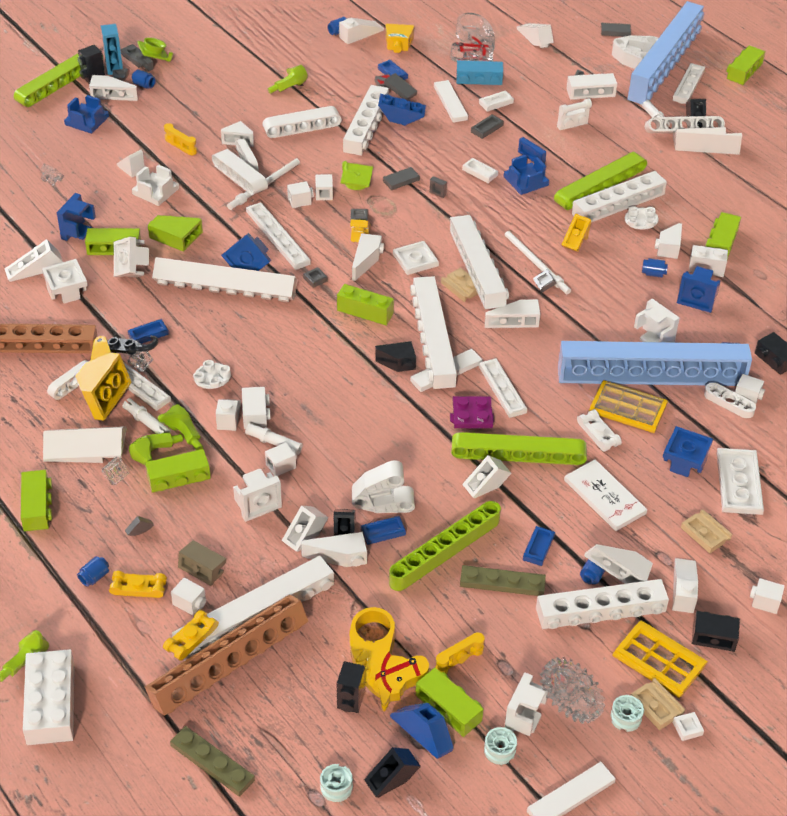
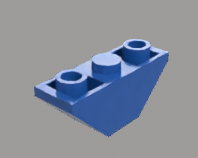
M380 93L378 106L389 122L405 126L425 116L426 105L403 98L392 97L387 94Z
M429 703L408 705L391 713L390 717L436 759L453 751L454 747L444 716Z

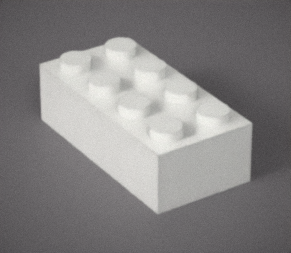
M71 649L26 653L23 733L27 745L73 741L75 664Z

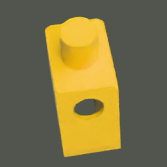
M386 23L387 49L393 50L395 53L408 51L414 39V25Z

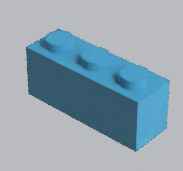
M101 25L108 75H113L112 70L123 69L117 25Z
M457 60L456 84L502 85L503 62Z

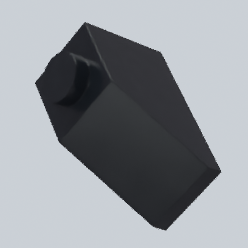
M706 99L688 100L686 102V117L706 116ZM698 121V123H697L698 127H699V128H702V127H703L702 123H701L700 121Z
M412 341L375 346V361L396 372L416 370V354Z
M335 509L333 514L334 536L355 533L356 510Z
M392 747L365 777L364 781L374 796L379 798L405 784L421 765L409 749Z

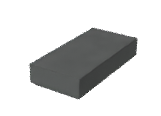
M601 23V35L630 36L631 24Z
M396 73L384 81L385 85L403 99L410 100L417 95V90Z
M490 115L471 127V133L483 139L502 127L504 121L494 115Z
M412 167L383 177V182L390 190L420 180L419 174Z

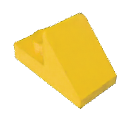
M575 214L561 245L578 252L583 240L588 239L591 219Z
M351 219V241L359 242L361 233L369 234L370 223L366 220Z

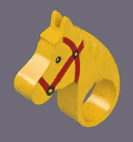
M370 607L359 611L352 620L350 627V653L353 663L366 666V687L375 696L380 698L382 710L386 711L390 702L399 701L407 689L416 686V683L429 673V662L426 657L419 655L410 659L402 656H393L392 651L395 642L394 619L386 610ZM372 622L380 623L388 628L389 633L384 638L375 641V643L368 640L365 642L357 633L363 625Z

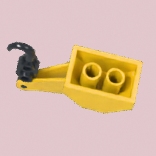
M99 336L94 339L91 360L82 366L75 377L95 420L104 421L132 383L123 360L118 353L132 355L137 351H150L159 342L156 336H150V339H153V342L150 344H141L133 339L117 337L107 340L105 336Z

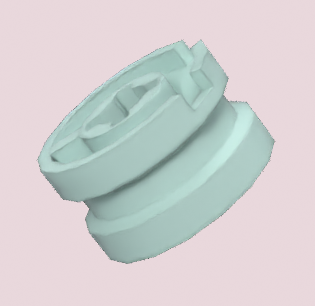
M622 695L616 698L610 715L612 724L619 730L625 729L626 732L636 730L641 725L644 712L643 704L639 699L630 695Z
M504 727L491 729L485 737L484 754L486 758L497 765L507 764L511 759H514L517 748L515 734Z
M339 764L327 766L320 775L322 795L332 802L346 800L353 791V779L350 769L346 766L341 767Z

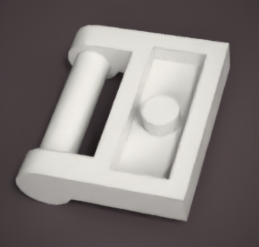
M585 99L583 102L567 106L565 104L560 105L557 128L564 130L588 124L589 112L592 107L591 100Z

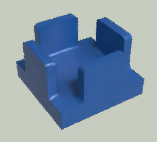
M87 95L85 97L86 104L81 103L79 105V99L75 97L67 105L68 117L64 120L66 126L92 134L109 117V112L103 110L99 98Z
M526 155L513 158L509 170L504 171V178L520 195L549 186V180L545 177L546 165L538 157L534 158V164L532 162L527 164L528 157Z
M74 193L57 211L62 240L68 241L70 237L84 240L87 228H91L90 226L83 225L85 218L92 220L96 218L94 205L83 202L81 194Z
M249 233L244 235L221 255L232 268L254 271L261 270L271 261L266 254L269 250L258 236L254 239Z
M698 266L693 274H689L690 272L688 271L684 272L677 303L711 313L721 281L711 280L713 270Z
M676 426L663 452L664 461L671 460L670 471L685 477H689L691 468L697 469V472L701 473L706 464L713 438Z

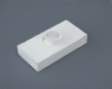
M506 90L479 99V104L487 112L514 103V98Z
M474 158L462 166L463 171L486 183L491 182L498 176L497 170Z

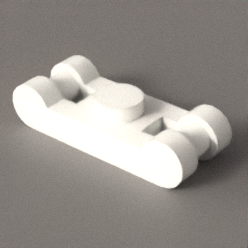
M595 409L589 411L587 415L577 416L578 424L603 452L610 450L612 446L616 447L622 444L620 436L613 433L599 417Z

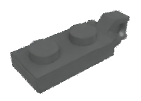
M134 44L120 49L121 55L138 68L143 66L148 71L154 69L151 57L143 56L141 50Z

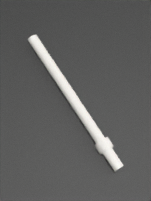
M296 158L267 177L268 185L299 165L300 161ZM247 191L240 193L233 201L227 204L228 209L232 210L236 206L244 204L253 195Z
M510 231L505 233V237L542 272L547 269L557 283L554 285L556 288H560L565 294L571 292V289L564 283V280L559 275H555Z

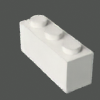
M613 73L568 76L566 89L570 100L616 97L617 82Z

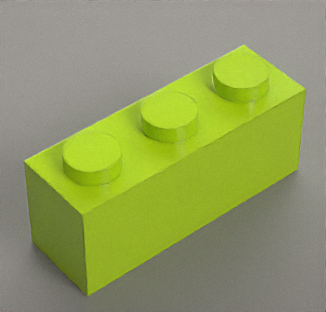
M750 45L745 50H742L739 57H736L734 62L728 65L726 71L728 73L727 79L744 85L763 64L766 51Z
M721 212L720 217L715 219L706 247L728 250V260L739 229L741 217Z
M87 228L85 239L87 255H114L115 241L128 237H136V239L141 240L140 228Z
M344 284L337 294V311L387 326L394 314V298Z
M204 449L145 462L146 474L152 493L211 479L209 463Z
M46 470L21 472V522L23 531L49 529V521L52 520V510L49 508V505H52V494L49 493V490L52 489V479L47 477Z
M433 668L416 683L415 695L422 702L429 703L443 715L445 722L462 737H465L482 722L484 710L482 705L477 700L470 698L462 687L456 686L450 681L444 672Z

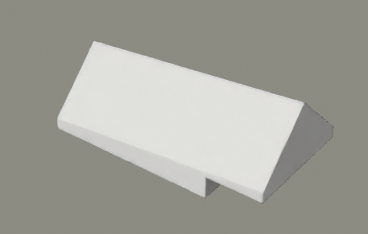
M726 127L676 129L672 134L675 151L740 155L742 133L726 134Z
M127 427L43 431V461L103 463L104 458H122Z

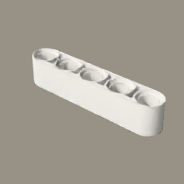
M327 106L268 117L264 119L262 125L269 138H277L336 127L341 123L342 119L336 107Z
M720 116L653 117L646 121L644 127L648 133L665 134L673 133L676 129H685L682 126L683 121L687 123L686 129L699 128L697 125L698 121L702 123V128H715L713 121L718 123V127H724L725 121ZM667 121L672 124L671 129L667 127ZM651 122L656 124V129L651 127Z
M229 149L212 155L215 167L249 194L254 195L268 189L265 177Z

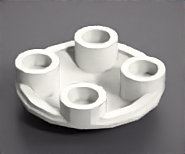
M631 206L625 215V222L634 229L643 230L654 227L658 223L659 218L653 207L638 208Z
M213 360L204 361L203 366L198 368L193 374L195 383L206 389L221 387L231 377L228 365L214 363Z

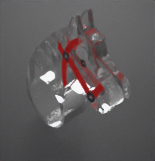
M476 13L461 14L457 18L455 34L462 42L452 44L451 60L455 62L457 60L493 61L495 36L490 23L483 16Z

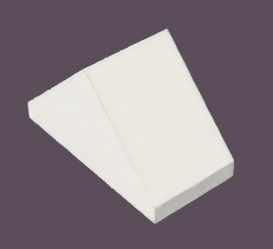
M241 121L221 129L222 144L235 145L236 140L244 138L249 147H254L253 131Z
M142 150L127 156L118 162L117 166L130 177L136 176V173L145 167Z

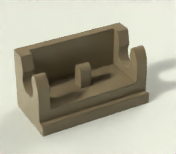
M193 540L179 551L178 568L212 586L224 573V570L220 568L225 565L227 558Z

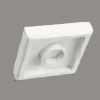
M425 241L393 249L394 257L407 275L439 266V261Z

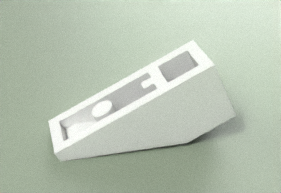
M348 18L339 22V38L346 44H351L384 31V27L376 21Z
M528 23L517 26V30L534 46L545 48L548 47V44L554 43L550 24Z
M92 75L89 85L91 96L104 100L138 101L137 86L110 76Z
M361 233L352 266V281H356L379 260L380 253L384 252L382 236Z
M45 240L6 267L5 272L8 280L12 282L43 274L42 268L63 263L59 250L48 240Z
M538 299L518 300L507 304L506 307H499L486 312L485 328L539 327L540 309Z
M363 532L301 541V555L304 558L314 559L321 556L326 563L344 567L367 564V549Z
M596 544L584 555L625 584L647 581L653 564L635 551Z
M675 558L672 610L694 613L698 598L696 561Z

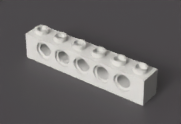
M370 85L343 138L344 153L362 156L364 150H367L369 140H372L373 132L377 130L378 122H381L383 112L378 106L380 93L389 95V88Z
M656 171L647 173L573 201L572 215L578 214L591 219V222L628 209L631 206H636L665 195L667 181Z
M662 579L541 595L537 597L536 611L542 629H556L562 626H577L584 623H598L605 620H619L627 617L660 614L666 612L669 598Z

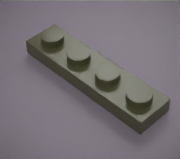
M462 565L460 587L541 596L544 595L546 575Z
M187 726L170 741L171 747L239 797L255 781V776Z

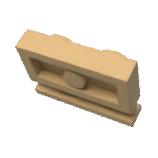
M462 268L451 272L446 278H441V284L463 302L467 298L478 295L470 275Z
M703 509L700 513L694 514L681 524V529L709 553L725 544L727 540H731L732 534Z
M655 678L651 683L645 684L630 695L641 701L644 707V715L659 730L672 723L674 717L684 715L685 709Z

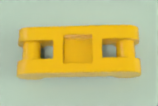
M171 123L164 125V131L166 132L165 141L188 155L197 154L195 137H188L175 129Z
M114 571L112 575L113 583L110 584L109 592L120 596L161 598L164 596L165 589L163 586L166 584L167 576L162 573L140 575Z
M199 610L194 618L177 634L164 642L163 649L169 653H174V657L182 661L215 631L219 622L214 618H209L203 610ZM204 624L205 626L201 629L199 626Z
M479 632L474 633L440 652L436 656L435 668L447 674L449 668L458 663H464L470 656L483 654L484 635Z

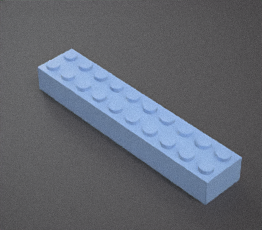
M688 1L685 3L632 72L627 100L643 104L647 99H652L653 93L657 92L659 85H662L665 77L669 76L670 70H673L676 62L680 61L681 55L685 54L691 42L696 39L697 34H700L702 29L700 24L705 14L703 12L704 6Z
M561 341L558 377L559 383L601 384L605 380L615 384L706 386L709 383H718L722 386H737L742 374H749L752 356L749 344Z

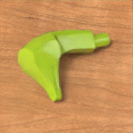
M302 64L288 68L286 70L288 76L274 82L275 85L267 88L270 94L277 90L281 92L293 85L299 86L307 80L308 75Z
M178 404L173 405L166 413L158 416L159 422L164 423L174 431L179 430L184 435L187 443L193 445L196 450L203 449L199 441L201 436L185 408Z
M170 433L145 435L136 439L129 446V453L133 460L145 465V462L153 461L151 451L157 448L172 447L175 443L183 442V437L181 434L171 436Z
M34 630L18 643L19 652L2 666L0 682H3L9 675L13 677L25 666L26 653L47 651L49 642L41 632Z

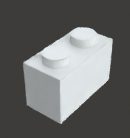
M693 245L688 272L694 273L695 268L698 266L713 270L712 276L723 277L728 250Z
M265 387L242 388L244 429H246L249 423L266 428L267 420H270V408H266V406H270L269 394H265Z

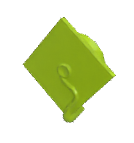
M151 37L145 38L144 42L137 41L143 56L162 59L167 62L172 60L173 52H169L167 56L164 50L166 44L163 41Z
M343 161L340 183L345 184L346 187L352 190L369 188L373 166Z

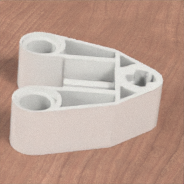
M636 35L616 38L613 41L612 56L621 64L635 69L658 38L655 36Z
M393 460L365 472L352 485V505L374 513H409L415 508L414 489L410 486H402L404 484L403 464L400 461Z

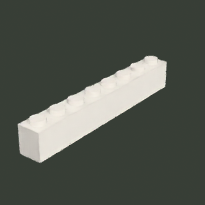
M470 215L450 217V233L484 308L506 307V299H509L508 289L504 287V281L499 276L498 268H495L494 259L490 258L489 249H486L485 241L481 239L480 230H477L476 222L472 220Z
M159 257L155 258L152 278L159 285L167 286L168 283H171L179 288L192 286L191 288L194 290L207 288L210 292L219 293L221 290L226 291L230 295L243 293V296L251 298L254 295H258L266 300L278 298V301L281 302L294 300L297 286V278L291 275Z
M435 276L413 278V285H410L411 296H414L415 318L419 319L417 326L418 331H421L420 342L421 344L424 343L423 356H426L425 366L426 369H430L428 370V381H432L433 389L455 388L457 373Z
M318 556L208 613L207 616L209 618H214L219 622L218 627L184 658V661L289 594L303 602L322 591L328 590L334 585V572L323 558ZM201 624L199 627L202 629L205 625ZM183 627L172 632V637L175 634H177Z

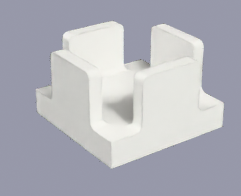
M157 165V174L154 172L150 174L149 167L145 166L136 173L137 185L132 188V195L160 206L179 189V183L173 181L170 169Z
M128 237L114 242V277L144 276V272L136 271V265H149V248L137 247L144 244V240Z
M76 259L42 268L47 291L52 300L55 299V295L61 294L63 303L72 302L81 298L80 288L86 291V286H88L87 280Z
M651 299L647 302L646 309L636 315L634 328L639 329L643 326V329L647 331L640 337L642 342L675 343L680 317L654 299Z
M257 469L243 475V480L247 485L246 488L240 490L238 485L233 487L234 499L241 509L242 518L245 522L282 507L281 482L278 476L273 477L271 472L266 474V477L261 469Z
M525 672L507 706L504 728L511 730L513 733L516 730L530 736L531 733H534L541 719V713L537 712L541 703L546 704L549 689L533 683V675Z

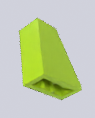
M157 215L148 224L149 238L184 252L203 233L202 219Z

